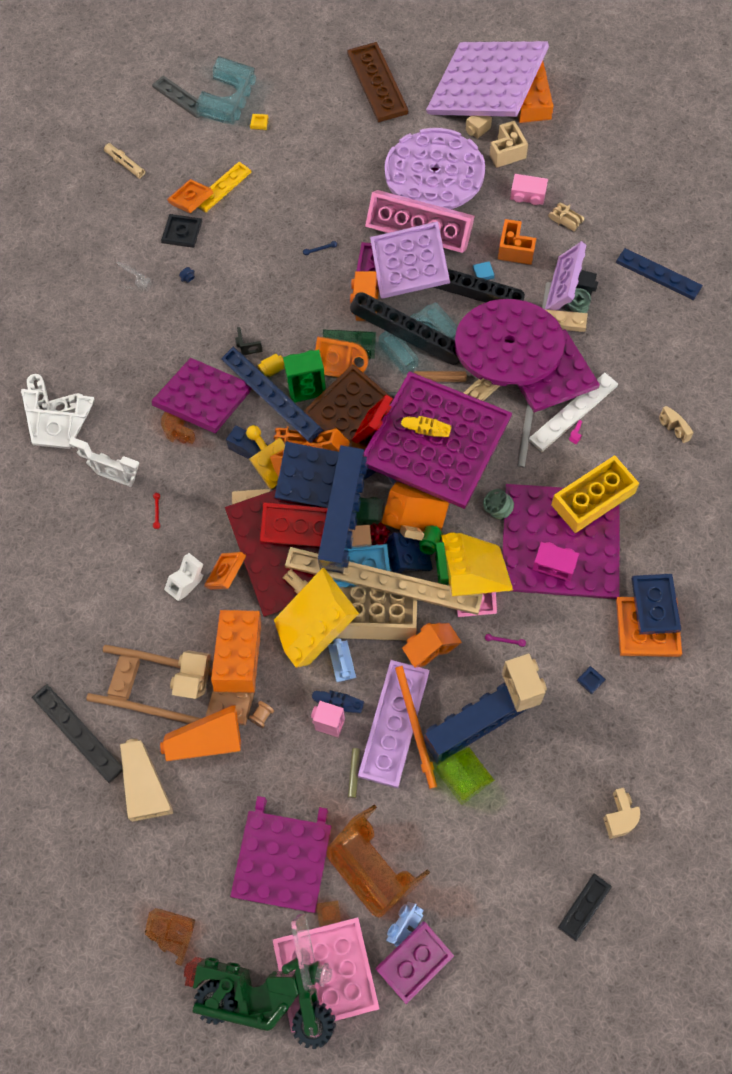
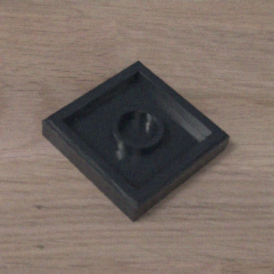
M169 214L161 243L194 248L201 228L202 218Z

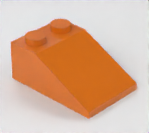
M396 482L390 489L382 523L399 530L401 525L416 527L422 532L425 527L435 525L442 531L450 503L414 487Z

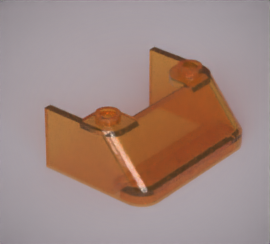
M374 804L351 819L327 848V857L371 914L380 918L409 895L431 872L427 869L416 878L408 871H401L397 875L370 843L374 838V829L367 819L377 808Z

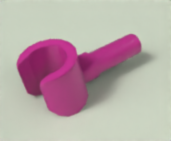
M578 420L575 429L572 430L569 441L577 444L582 437L578 433L582 424L581 420Z

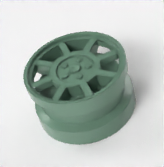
M576 288L574 299L572 302L567 303V305L565 304V309L567 312L587 313L591 296L586 290Z
M494 489L485 496L483 507L495 519H504L513 511L514 501L503 490Z

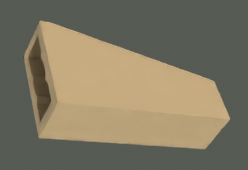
M130 739L126 743L120 744L128 819L133 822L173 814L172 806L141 740L138 741V739Z

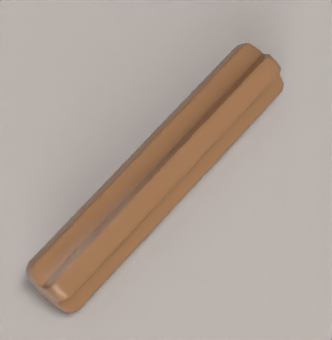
M414 371L415 374L435 382H465L467 378L465 371Z

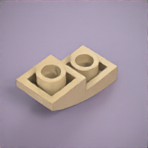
M668 406L663 407L659 416L661 424L665 425L668 430L675 428L676 437L681 438L683 443L690 441L693 431L687 422Z

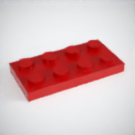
M263 502L260 542L320 547L328 508Z

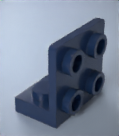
M392 533L388 537L385 544H387L390 572L400 574L404 570L431 571L433 569L430 555L420 551V540L406 538L401 533Z

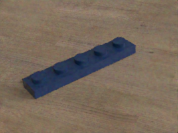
M624 248L616 260L617 264L691 300L696 298L703 286Z

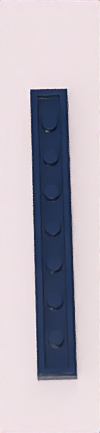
M234 346L221 358L225 364L309 443H312L323 431L316 422Z

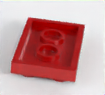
M386 394L368 410L352 438L353 442L358 444L362 440L365 441L369 435L372 436L375 430H379L383 423L381 421L382 417L386 416L392 407L389 404L393 398Z

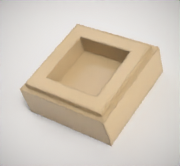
M401 525L400 533L404 537L417 540L423 539L424 533L419 528Z

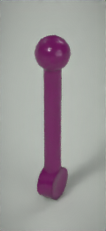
M491 634L485 635L486 641H500L517 644L520 647L526 645L524 639L517 641L494 637Z

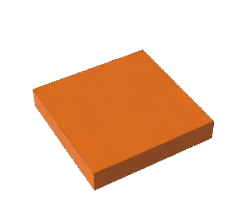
M190 179L167 200L171 205L192 213L213 194L211 188Z
M242 552L222 553L204 586L210 590L229 589L246 555Z

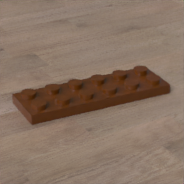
M374 42L348 49L347 55L377 122L407 115L408 107L378 43Z

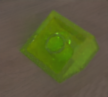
M470 747L453 754L438 765L436 770L461 805L495 781Z

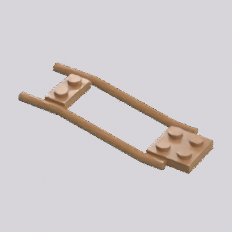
M104 645V653L121 656H119L107 693L108 697L88 693L87 701L126 708L189 724L202 719L127 701L140 665V659L181 669L178 665L179 660L143 651ZM209 667L208 675L212 676L213 669L211 667ZM213 689L206 716L236 705L238 724L246 726L255 693L214 692Z

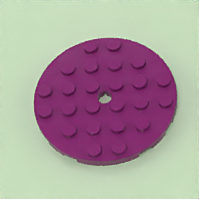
M516 299L494 300L475 307L460 321L455 335L456 353L466 370L480 380L484 378L492 381L494 385L506 387L507 384L529 385L547 377L556 369L557 364L562 359L565 345L563 330L558 321L548 311L533 303ZM507 339L514 341V343H506L505 341Z

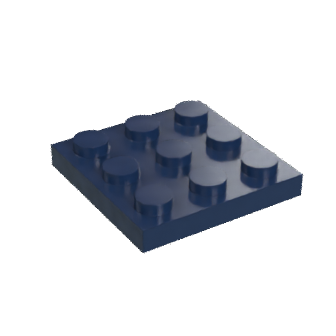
M286 442L274 498L303 505L328 508L339 452Z

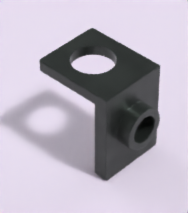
M237 327L238 337H235L237 348L240 347L242 355L263 352L261 341L244 344L241 328ZM250 347H258L256 350H249Z

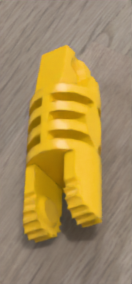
M407 416L401 421L402 426L428 436L449 437L451 432V425L437 419L418 416V418Z

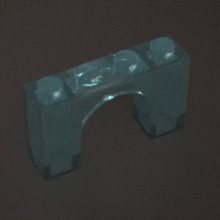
M218 56L213 67V79L232 85L237 92L228 97H219L202 91L197 101V114L222 123L234 125L235 120L240 118V109L245 107L246 96H250L251 85H254L256 82L255 68Z
M437 302L427 305L419 313L410 316L455 340L458 326ZM387 331L378 337L379 347L403 375L418 367V357L404 340Z

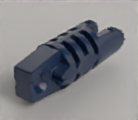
M316 690L311 694L313 700L317 703L322 701L344 708V713H362L364 701L348 694L332 690L329 692Z

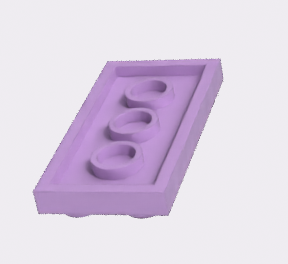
M582 241L558 257L545 310H559L574 299L575 289L579 282V273L582 269V261L585 257L586 244Z

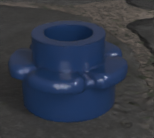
M190 267L183 269L179 274L181 282L186 281L188 283L195 278V271L191 270Z

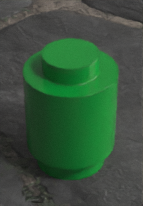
M435 525L427 526L423 531L424 537L420 540L419 546L420 551L424 554H434L436 543L441 541L443 533Z

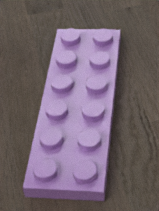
M390 660L358 778L398 788L413 730L395 668L403 666L417 717L430 670L420 667L414 668L412 665Z

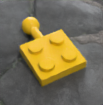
M252 425L247 428L246 435L249 439L255 440L261 451L249 458V460L271 490L277 486L279 477L274 470L270 456L283 450L285 444L281 438H278L267 446L261 437L260 428Z

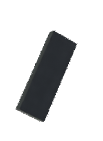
M593 873L561 921L558 929L576 942L612 886Z

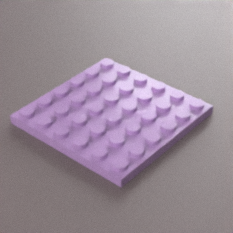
M548 41L460 42L426 109L427 114L517 117L549 48Z

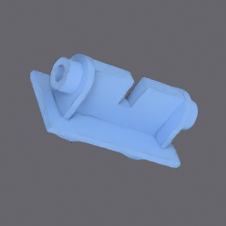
M334 639V643L329 644L328 648L336 681L341 682L356 678L347 640Z
M412 902L404 904L399 910L398 915L400 917L396 924H392L388 930L386 941L398 947L412 933L407 929L408 926L414 929L417 928L423 917L422 913L424 910Z

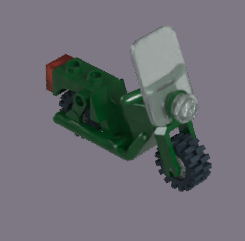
M298 914L292 920L296 958L284 964L282 971H273L267 977L266 982L259 987L252 986L249 969L240 967L237 963L229 962L226 964L212 957L206 959L195 957L187 963L184 969V977H186L185 986L196 989L204 980L210 979L197 990L198 993L194 997L197 1000L194 1002L193 1013L202 1015L200 1019L203 1021L206 1018V1023L208 1024L213 1021V1025H217L219 1022L227 1021L269 1031L276 1026L299 995L301 1008L295 1014L292 1021L294 1023L292 1031H295L293 1036L295 1039H300L298 1041L300 1045L305 1043V1048L312 1046V1049H317L318 1046L320 1048L323 1047L334 1033L336 1023H334L335 1015H331V1008L328 1010L325 1008V1003L319 1005L317 990L313 985L319 983L321 987H324L326 983H330L332 969L329 968V963L323 965L320 964V961L315 962L305 914Z

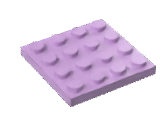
M438 221L370 237L381 299L450 283Z

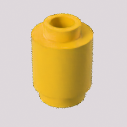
M275 353L262 360L257 365L259 371L266 377H271L284 370L283 357Z

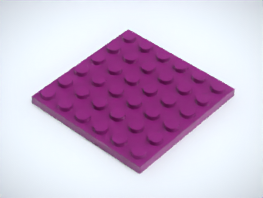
M409 371L391 403L390 411L383 417L381 427L375 432L364 452V456L367 457V468L465 509L512 417V412ZM407 416L416 418L423 416L437 419L451 425V432L449 437L428 436L402 426L401 421Z
M506 484L505 492L513 499L514 508L511 514L504 518L502 556L513 590L511 592L617 599L619 597L620 504L577 533H574L551 505L554 495L564 489L563 487ZM541 542H550L557 547L563 549L570 548L579 553L571 581L532 570Z

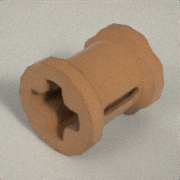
M259 701V706L248 719L257 726L264 728V722L270 714L274 713V710L266 703Z

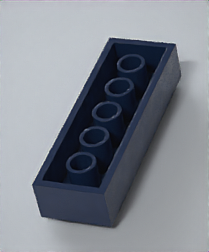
M340 445L318 554L320 570L325 568L326 571L343 573L344 568L349 566L350 556L348 549H352V530H355L357 525V513L355 511L359 512L361 500L359 493H363V479L368 467L367 457L364 456V449Z
M505 682L499 685L494 693L490 694L488 692L479 698V702L474 705L472 703L467 704L461 709L462 712L455 715L453 713L444 719V723L439 726L434 724L426 730L425 745L437 764L528 710L516 711Z

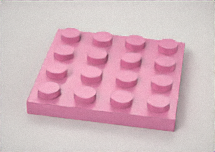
M358 918L273 939L279 971H282L284 964L296 958L295 953L297 949H302L306 953L308 965L320 961V969L324 967L321 981L317 979L316 984L313 986L317 990L319 1005L325 1003L327 1010L331 1008V1015H335L334 1021L379 1010ZM299 995L287 1010L291 1033L295 1032L292 1031L293 1018L301 1008Z

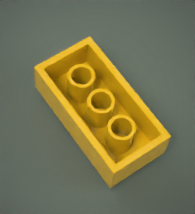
M614 455L556 493L551 505L574 533H577L634 495L639 482Z

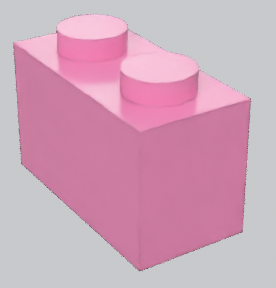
M515 174L510 200L519 203L528 202L533 205H543L548 179Z
M320 701L318 707L314 706L311 714L315 730L339 738L345 721L344 708Z

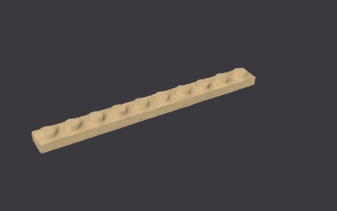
M290 547L285 567L316 575L320 571L318 554ZM349 562L348 568H344L343 573L327 571L334 580L476 615L479 614L483 594L452 596L450 586Z

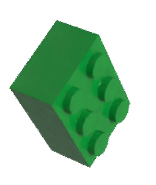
M309 350L304 353L290 354L283 357L290 399L294 403L315 399L326 390L324 367L319 350Z

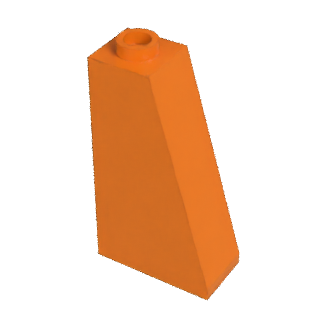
M236 705L227 707L165 734L163 742H160L161 754H165L166 761L241 751V737Z

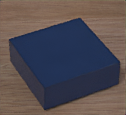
M590 666L576 681L592 695L606 679Z

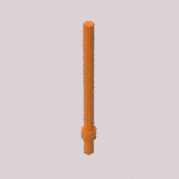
M399 666L395 670L421 757L422 772H425L429 789L437 787L433 770H435L434 765L429 759L403 666Z

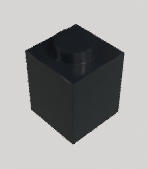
M581 270L576 288L586 290L591 296L592 291L596 292L598 281H595L597 274Z

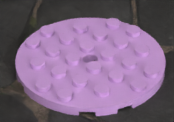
M443 128L421 129L419 133L413 135L409 133L401 138L395 147L390 149L385 161V179L393 194L447 209L457 208L471 200L481 188L485 176V161L483 155L478 150V146L471 139L467 140L462 137L461 133ZM438 168L439 170L433 172L431 169Z

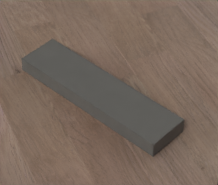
M162 76L152 84L154 89L196 118H199L208 110L207 105L165 76Z

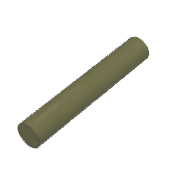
M352 748L348 798H356L360 760L359 748Z

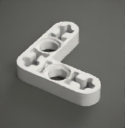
M32 374L27 378L28 390L39 391V395H44L43 399L38 401L37 409H40L39 406H42L44 410L57 411L56 407L63 404L65 408L59 412H75L77 395L83 396L82 394H72L49 401L43 378L39 374ZM35 380L38 381L37 385L39 389H36L33 384Z

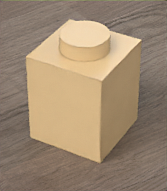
M470 116L466 120L467 133L478 139L491 128L492 117Z

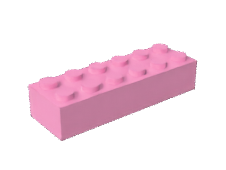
M376 190L371 195L365 227L390 233L438 221L443 248L463 253L468 246L475 216Z

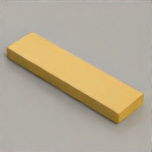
M238 162L209 187L212 189L213 194L199 205L198 208L206 213L251 173V169Z

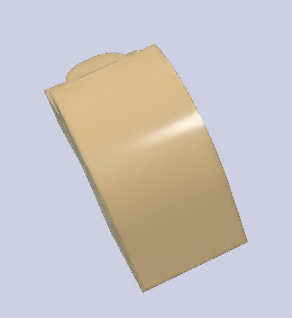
M624 788L616 789L613 793L618 812L607 814L603 818L610 839L628 834L635 828L640 819V808L630 807L632 805L629 793L625 792Z

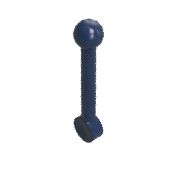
M332 241L331 244H327L310 250L304 249L303 254L309 255L312 252L323 250L329 247L335 248L337 247V242Z

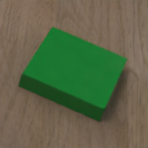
M444 542L436 543L435 560L438 583L448 586L449 576Z

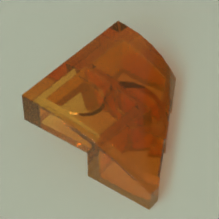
M155 908L148 914L145 935L150 940L157 942L163 952L168 950L178 956L175 963L181 966L193 933L195 919Z

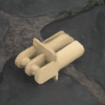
M558 203L553 212L549 213V218L558 223V226L562 224L573 232L584 221L583 216L570 209V204L566 206L563 203Z

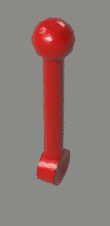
M156 492L153 494L155 499V522L153 523V528L159 529L161 526L159 523L160 494Z

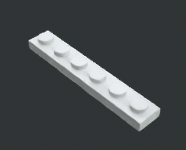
M606 373L602 374L597 379L600 384L598 389L577 396L529 438V442L539 451L543 452L618 386V383Z

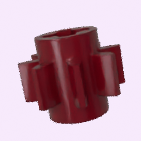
M382 522L370 525L372 545H382L388 540V533L390 531Z

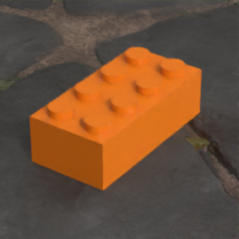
M543 61L518 113L519 123L552 119L553 102Z
M220 610L211 677L214 692L255 693L261 635L260 611Z

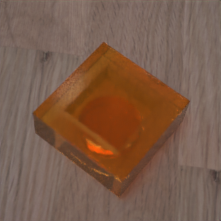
M338 900L317 904L319 927L341 922Z

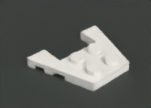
M21 389L32 444L70 449L69 442L72 437H77L94 403V397L77 395L75 413L37 409L39 391Z
M71 438L69 445L73 448H78L77 454L88 459L86 463L97 475L129 487L133 485L139 466L138 461L125 456L121 460H112L103 453H100V455L93 453L87 442Z

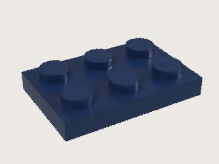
M673 575L632 576L639 635L680 633L681 624Z

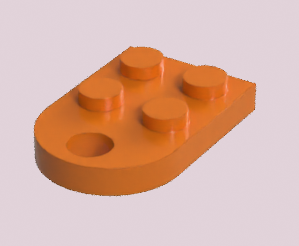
M317 337L315 350L320 351L325 375L340 377L352 364L355 365L354 360L357 357L364 360V365L357 368L363 373L365 372L369 359L366 350L361 345L349 341Z

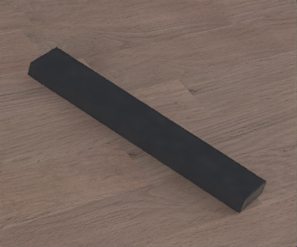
M48 684L31 697L109 784L123 772L122 765Z

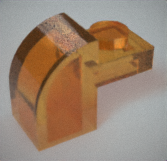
M168 412L163 413L161 426L166 438L173 443L177 437L182 443L188 442L193 444L196 439L194 431L184 427L187 422L186 420Z

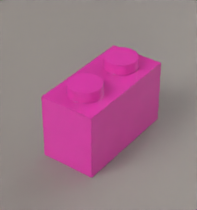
M541 542L532 570L571 581L579 553L570 548L563 549L557 547L550 542Z

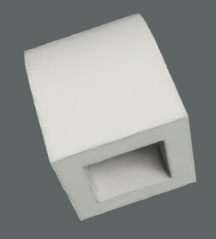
M188 553L184 556L180 569L168 577L164 590L177 601L185 598L201 582L204 576L201 574L203 564Z

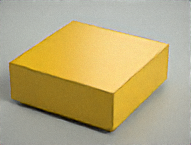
M252 114L250 129L267 130L269 116L266 114Z

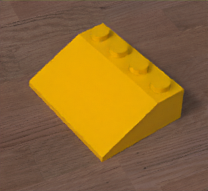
M462 533L441 535L445 546L452 596L513 590L499 545Z
M322 568L274 619L285 654L295 667H302L311 664L359 613L326 569Z

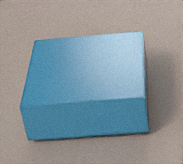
M490 261L473 265L476 277L486 280L494 278Z

